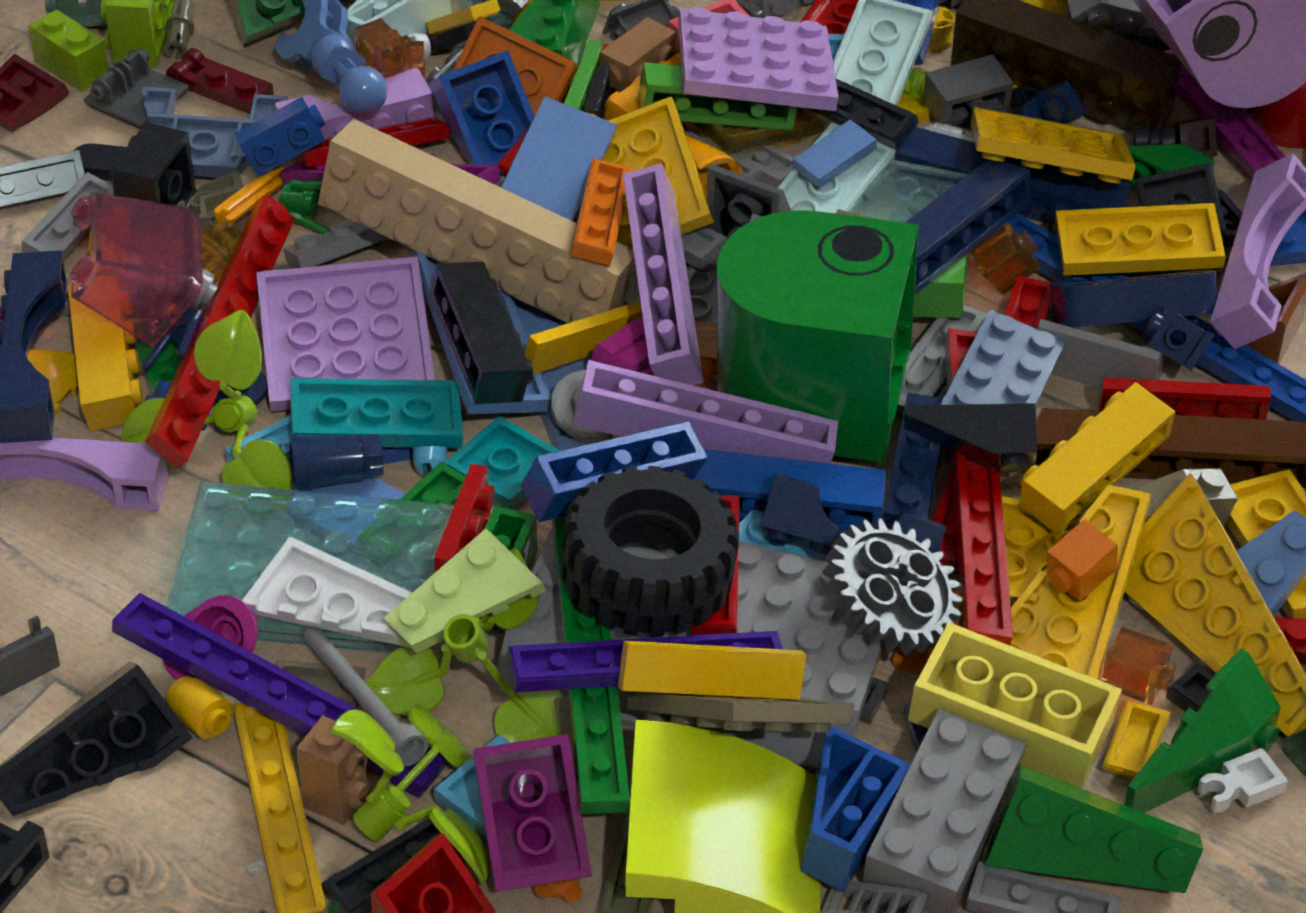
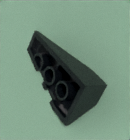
M129 661L90 690L0 764V800L10 814L14 816L66 798L68 795L112 782L114 779L155 767L191 740L192 736L141 667Z

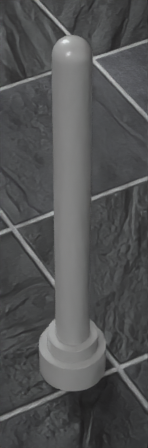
M308 626L303 633L306 642L363 709L389 734L395 744L394 751L400 756L404 766H411L419 762L428 750V740L414 725L400 723L319 628Z

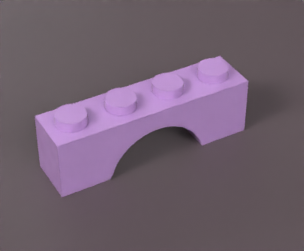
M417 67L383 76L388 89L387 98L383 106L372 114L358 115L349 111L343 104L327 103L311 94L301 97H303L308 108L314 104L316 105L326 123L320 129L324 138L327 139L335 137L353 119L376 129L434 117L433 92ZM300 97L275 103V111Z

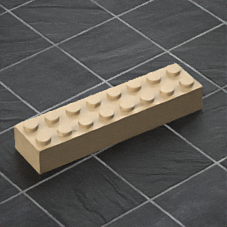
M353 119L330 141L318 205L438 262H484L490 277L496 280L497 290L567 323L623 306L635 266L633 249L616 242L610 266L570 256L577 223L358 120Z

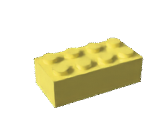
M948 622L914 685L908 721L929 729L938 709L1016 738L1026 742L1022 766L1082 789L1113 724L1122 689Z

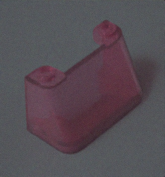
M95 192L88 197L82 195L74 204L71 215L73 216L74 227L82 231L88 227L92 229V253L87 258L81 257L70 272V278L73 279L71 297L141 341L154 347L191 306L201 290L203 273L199 215L182 206Z

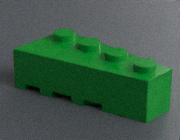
M1020 765L986 849L985 866L1186 893L1203 852V845L1200 834Z

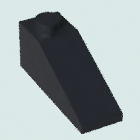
M1035 403L904 406V429L989 467H1001L1005 472H1022L1036 463L1037 431Z

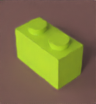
M59 10L48 13L28 25L34 61L78 91L83 92L92 87V82L103 76L109 69L105 40Z

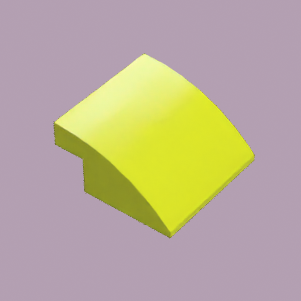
M636 720L626 862V897L675 899L674 913H820L821 881L801 872L815 776L781 755L731 735L670 722Z

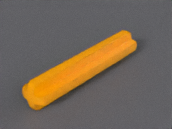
M279 165L256 177L213 210V216L217 219V225L225 227L226 225L234 224L251 211L256 201L267 193L271 196L283 187L280 171L285 168Z

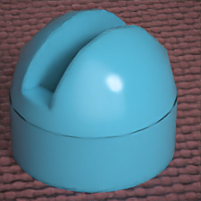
M413 447L414 467L422 476L428 474L429 466H431L432 470L440 462L444 463L447 460L446 447Z

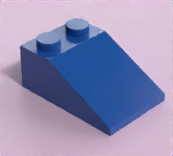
M508 50L443 74L429 83L445 123L449 125V130L469 165H496L532 124L535 117Z

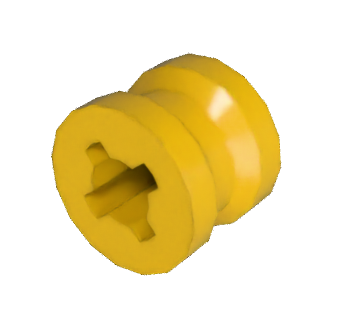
M938 6L927 50L935 52L944 51L952 46L954 37L952 29L955 26L956 17L951 10Z

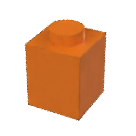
M1084 519L1047 551V576L1049 581L1057 590L1062 593L1068 592L1080 602L1117 570L1118 545Z

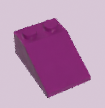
M563 734L473 749L495 892L592 877L582 814H580L579 795L569 735Z

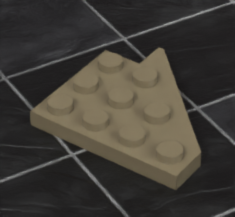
M628 691L627 709L645 711L644 720L724 728L725 730L753 731V728H763L766 731L792 732V729H802V731L830 732L831 724H850V721L853 722L854 703L636 691Z

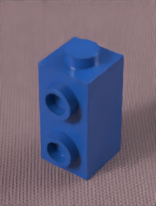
M300 97L234 134L240 148L257 177L325 141L320 128L325 126L326 123L316 105L314 104L308 108L303 97Z

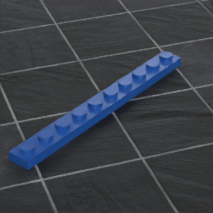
M1020 214L1015 215L995 231L992 236L993 245L1056 282L1076 280L1095 282L1129 278L1122 273L1063 276L1057 236ZM1195 315L1183 316L1214 335L1196 364L1230 384L1270 386L1271 400L1269 407L1295 422H1306V380L1247 345L1234 349L1224 337L1215 331L1212 325ZM1149 320L1126 323L1145 333L1144 328ZM1175 330L1170 335V342L1173 345L1180 344L1184 339V334L1181 330Z

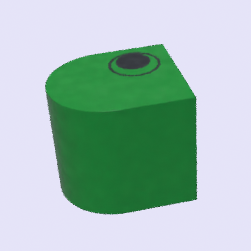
M795 210L773 213L757 218L736 230L725 241L717 260V391L838 421V429L833 456L885 463L911 351L919 224L819 211Z

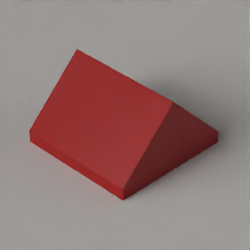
M438 834L370 894L372 913L496 912L444 834Z

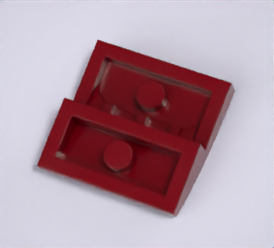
M13 54L0 67V124L13 130L40 117L69 94L65 83L18 55Z

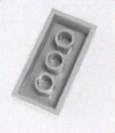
M938 709L866 855L863 882L914 889L928 893L927 912L956 913L977 868L978 861H980L996 827L1018 769L1023 763L1026 742Z

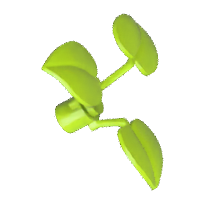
M239 310L208 326L200 334L195 344L194 359L198 370L208 380H220V390L229 396V398L223 399L215 405L213 414L207 416L204 425L215 422L216 426L222 431H238L232 448V453L236 459L229 461L222 469L223 485L231 498L242 506L257 511L285 510L295 502L292 493L291 468L283 450L272 441L258 439L248 442L241 451L245 434L250 432L248 426L254 422L257 410L254 402L249 397L241 395L240 391H234L231 387L244 390L254 384L261 371L262 353L258 334L252 320L245 310ZM165 398L150 399L137 406L127 417L123 425L121 441L146 443V437ZM167 461L168 468L174 467L170 462Z
M516 548L510 550L526 566L519 550ZM528 594L508 604V610L496 616L491 612L480 618L467 614L452 617L446 623L443 630L446 644H443L441 647L443 651L441 667L437 655L430 648L416 654L411 648L403 646L389 654L376 671L365 681L392 714L408 717V711L413 705H420L431 712L441 704L445 697V688L439 678L448 674L452 655H455L458 660L465 663L479 660L511 699L504 702L495 713L494 727L497 736L501 735L510 743L561 735L554 704L556 698H564L560 691L547 690L516 693L486 654L488 639L483 630L490 631L494 624L507 630L523 625L534 615L538 607L539 595L532 598Z
M417 704L413 705L408 711L409 720L426 737L432 747L396 787L391 785L385 789L392 775H399L404 770V764L400 756L394 751V741L379 723L367 713L356 709L343 713L335 721L329 733L342 737L354 744L384 770L375 789L366 797L367 801L353 814L354 821L359 829L371 840L379 842L394 827L402 832L408 825L430 817L435 827L441 834L445 835L447 840L467 861L477 875L481 885L488 877L489 851L480 834L451 808H447L443 812L439 806L432 805L407 816L406 810L410 807V802L403 793L439 752L456 768H460L469 760V754L462 741L447 727L443 726L427 709Z

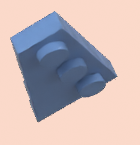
M1292 511L1237 550L1273 616H1275L1306 575V517L1296 511Z

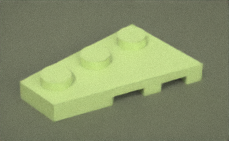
M484 529L387 614L384 619L392 630L417 654L444 641V627L456 615L467 614L480 618L492 612L496 616L508 610L509 603L528 594L533 598L547 590L543 583L490 531Z

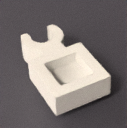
M1260 748L1224 762L1220 774L1209 773L1204 775L1199 781L1197 792L1200 795L1207 792L1219 793V795L1213 797L1210 809L1213 813H1220L1227 810L1235 799H1239L1247 808L1286 792L1288 780L1265 750Z

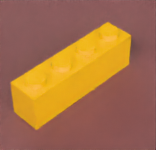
M116 274L68 284L80 405L89 431L124 425L130 413L137 405L144 402L140 380H134V374L140 373V364L136 349H130V344L137 343L133 321L132 319H127L126 314L133 313L129 290H121Z
M1137 382L1124 393L1116 392L1109 399L1101 413L1096 417L1089 416L1080 425L1077 434L1069 441H1060L1053 448L1045 462L1040 466L1033 465L1026 471L1020 481L1022 490L1019 506L1057 535L1061 534L1090 508L1107 485H1116L1170 436L1175 410Z

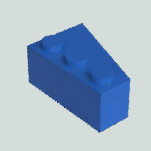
M830 726V732L825 733L817 764L801 872L844 892L866 859V855L911 764Z

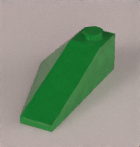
M1241 648L1213 676L1206 685V691L1210 694L1198 712L1188 708L1180 718L1181 724L1174 733L1171 746L1165 742L1161 743L1127 787L1125 806L1145 813L1197 788L1200 779L1204 775L1209 773L1220 774L1224 762L1263 748L1266 752L1272 747L1280 732V728L1276 724L1281 706L1247 651Z

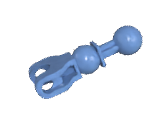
M302 0L305 7L303 22L299 29L290 36L282 31L274 45L277 53L282 59L288 62L297 61L303 69L315 71L322 78L339 85L340 100L349 111L358 115H368L379 110L387 98V84L380 72L372 67L363 66L366 61L365 57L357 53L354 43L348 38L346 34L348 23L347 9L338 0Z

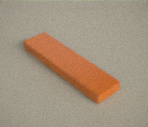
M592 158L570 256L607 266L611 265L626 195L623 174L630 172L631 168Z

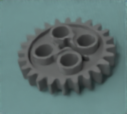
M878 519L873 526L867 520H863L858 527L852 524L844 534L841 533L831 545L832 549L825 556V560L829 564L823 570V574L831 578L826 584L825 590L837 593L838 595L831 602L832 607H844L847 612L841 620L843 622L854 620L857 623L855 628L857 636L865 630L869 632L870 644L873 646L880 639L884 640L887 652L890 653L898 644L904 655H909L914 648L920 654H923L930 646L935 648L947 623L954 624L962 615L957 608L963 602V598L954 594L961 584L955 580L948 579V576L954 570L953 566H942L939 561L944 555L942 551L931 553L928 550L931 540L925 539L921 543L916 541L915 529L912 528L905 535L901 532L899 522L895 521L887 529L882 519Z

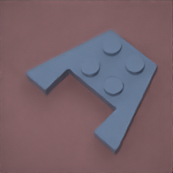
M142 87L141 90L147 122L189 132L194 176L218 178L239 171L241 174L249 164V161L240 148L234 133L275 111V103L288 100V96L254 94L249 119L174 114L177 103L176 89Z

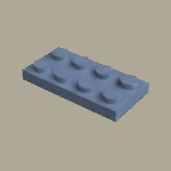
M989 310L940 405L1035 403L1036 407L1066 341L1053 336L1047 331L1038 330L1016 321L1010 316Z

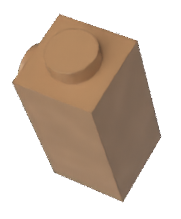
M647 17L601 50L600 66L604 63L609 64L611 88L621 92L629 87L637 77L641 76L643 62H666L677 54L676 31Z
M322 715L297 747L303 807L344 825L352 813L367 801L366 797L370 794V785L367 783L366 772L367 756L348 740L330 734V729L335 721Z

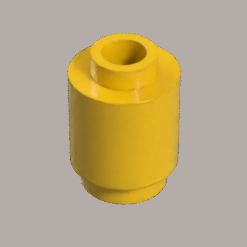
M184 676L177 679L168 689L166 694L167 704L181 723L200 738H214L224 733L229 727L233 714L231 702L199 678Z

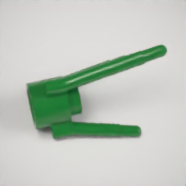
M292 180L291 183H286L281 191L279 203L285 206L288 212L295 218L294 223L301 224L320 234L331 231L329 228L306 217L309 214H315L318 209L320 195L317 191L313 190H321L322 181L303 182Z

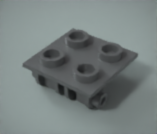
M140 48L138 50H131L123 59L124 61L116 62L103 76L95 79L92 82L91 93L83 100L89 105L142 128L147 122L142 102V87L176 89L178 99L189 89V85L148 67L150 56L146 50Z

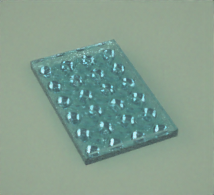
M200 481L166 607L184 616L206 600L218 595H229L242 601L289 536L413 593L435 573L434 556L454 505ZM257 615L260 620L256 623L258 628L257 640L309 645L303 636L304 630L308 626ZM320 629L336 648L392 653L398 648L403 647Z

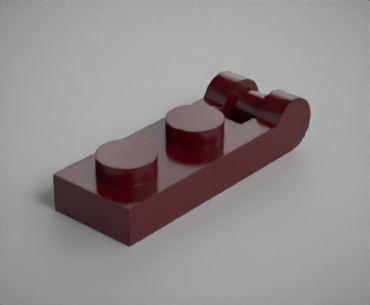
M190 48L182 55L181 62H174L166 70L168 77L189 85L188 91L247 114L251 112L254 94L274 95L273 83L207 59L196 48Z

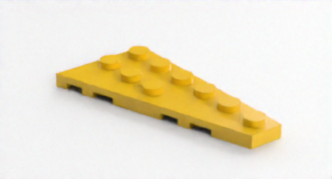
M1189 473L1144 524L1125 592L1216 673L1241 648L1247 651L1281 706L1276 726L1291 740L1295 741L1306 729V673L1199 483Z
M1113 485L1105 487L1079 520V523L1084 519L1118 545L1117 570L1080 602L1068 592L1062 593L1051 584L1047 576V567L1044 571L1040 570L1011 607L1013 639L1010 646L1099 680L1149 510L1151 493Z

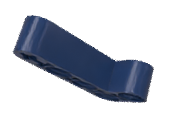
M1191 271L1095 282L1076 280L1050 283L1052 322L1076 328L1149 320L1156 311L1162 313L1165 307L1181 316L1213 313L1217 300L1216 271Z

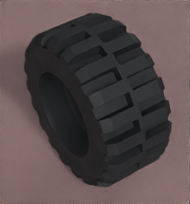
M649 465L648 470H637V466L623 468L619 474H615L613 471L606 473L598 478V483L592 481L585 486L568 507L564 524L561 556V576L566 583L565 589L574 602L579 601L578 607L590 618L597 616L599 618L598 622L611 630L614 626L624 629V634L637 636V632L649 633L650 637H663L665 632L673 631L674 635L690 630L691 624L697 627L709 620L712 613L714 614L721 609L726 602L727 594L731 591L739 543V532L736 529L737 522L733 512L726 508L727 503L716 491L713 493L709 492L710 487L698 478L694 481L688 479L685 472L676 469L671 473L661 471V466ZM648 542L668 547L679 555L666 559H646L629 554L619 547L630 543Z

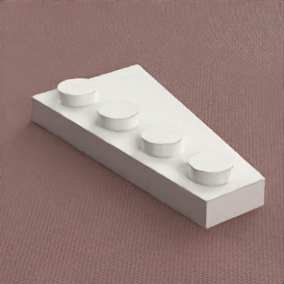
M290 536L242 600L252 614L409 647L392 630L384 617L412 592Z

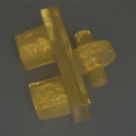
M186 217L178 224L185 235L170 249L177 260L186 268H189L203 255L204 258L192 269L196 272L199 267H202L215 275L212 283L216 284L220 281L231 257L228 252L231 251L233 253L240 238L239 228L229 221L221 222L218 225L213 223L208 227L209 235H207Z

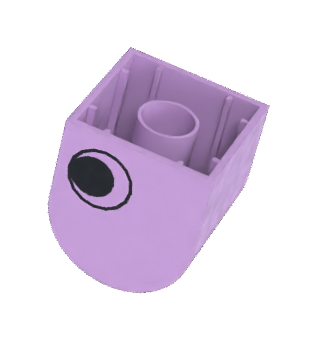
M1133 0L1140 12L1202 89L1212 99L1223 105L1236 108H1252L1267 105L1286 97L1306 83V0Z

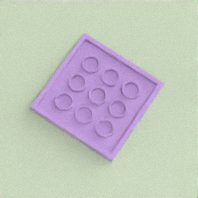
M693 7L691 9L680 8L678 31L684 94L836 111L839 97L827 26H822L815 21L808 20L801 23L789 22L776 16L756 18L748 17L741 12L723 14L710 12L701 7Z
M418 256L256 272L270 412L290 410V378L435 380Z

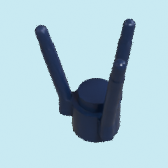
M194 308L183 310L176 324L168 326L163 338L143 362L142 369L148 370L171 341H175V344L179 347L177 351L178 356L184 357L204 312Z

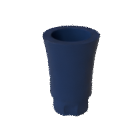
M289 434L290 461L295 494L321 486L363 481L364 477H378L384 474L383 451L379 435L360 437L359 434L333 436Z

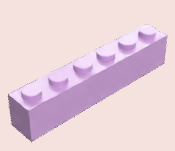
M662 163L623 174L649 365L657 377L696 385L704 381L675 192Z
M588 360L572 423L575 426L623 437L689 421L703 449L829 464L835 453L838 421L591 360Z

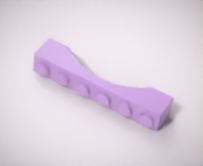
M1294 153L1254 173L1210 321L1215 331L1224 337L1234 349L1275 332L1282 305L1269 291L1267 280L1269 267L1284 235L1306 209V168Z
M52 437V440L0 443V481L15 478H41L62 481L85 488L103 497L115 508L159 511L169 475L167 460L147 443Z

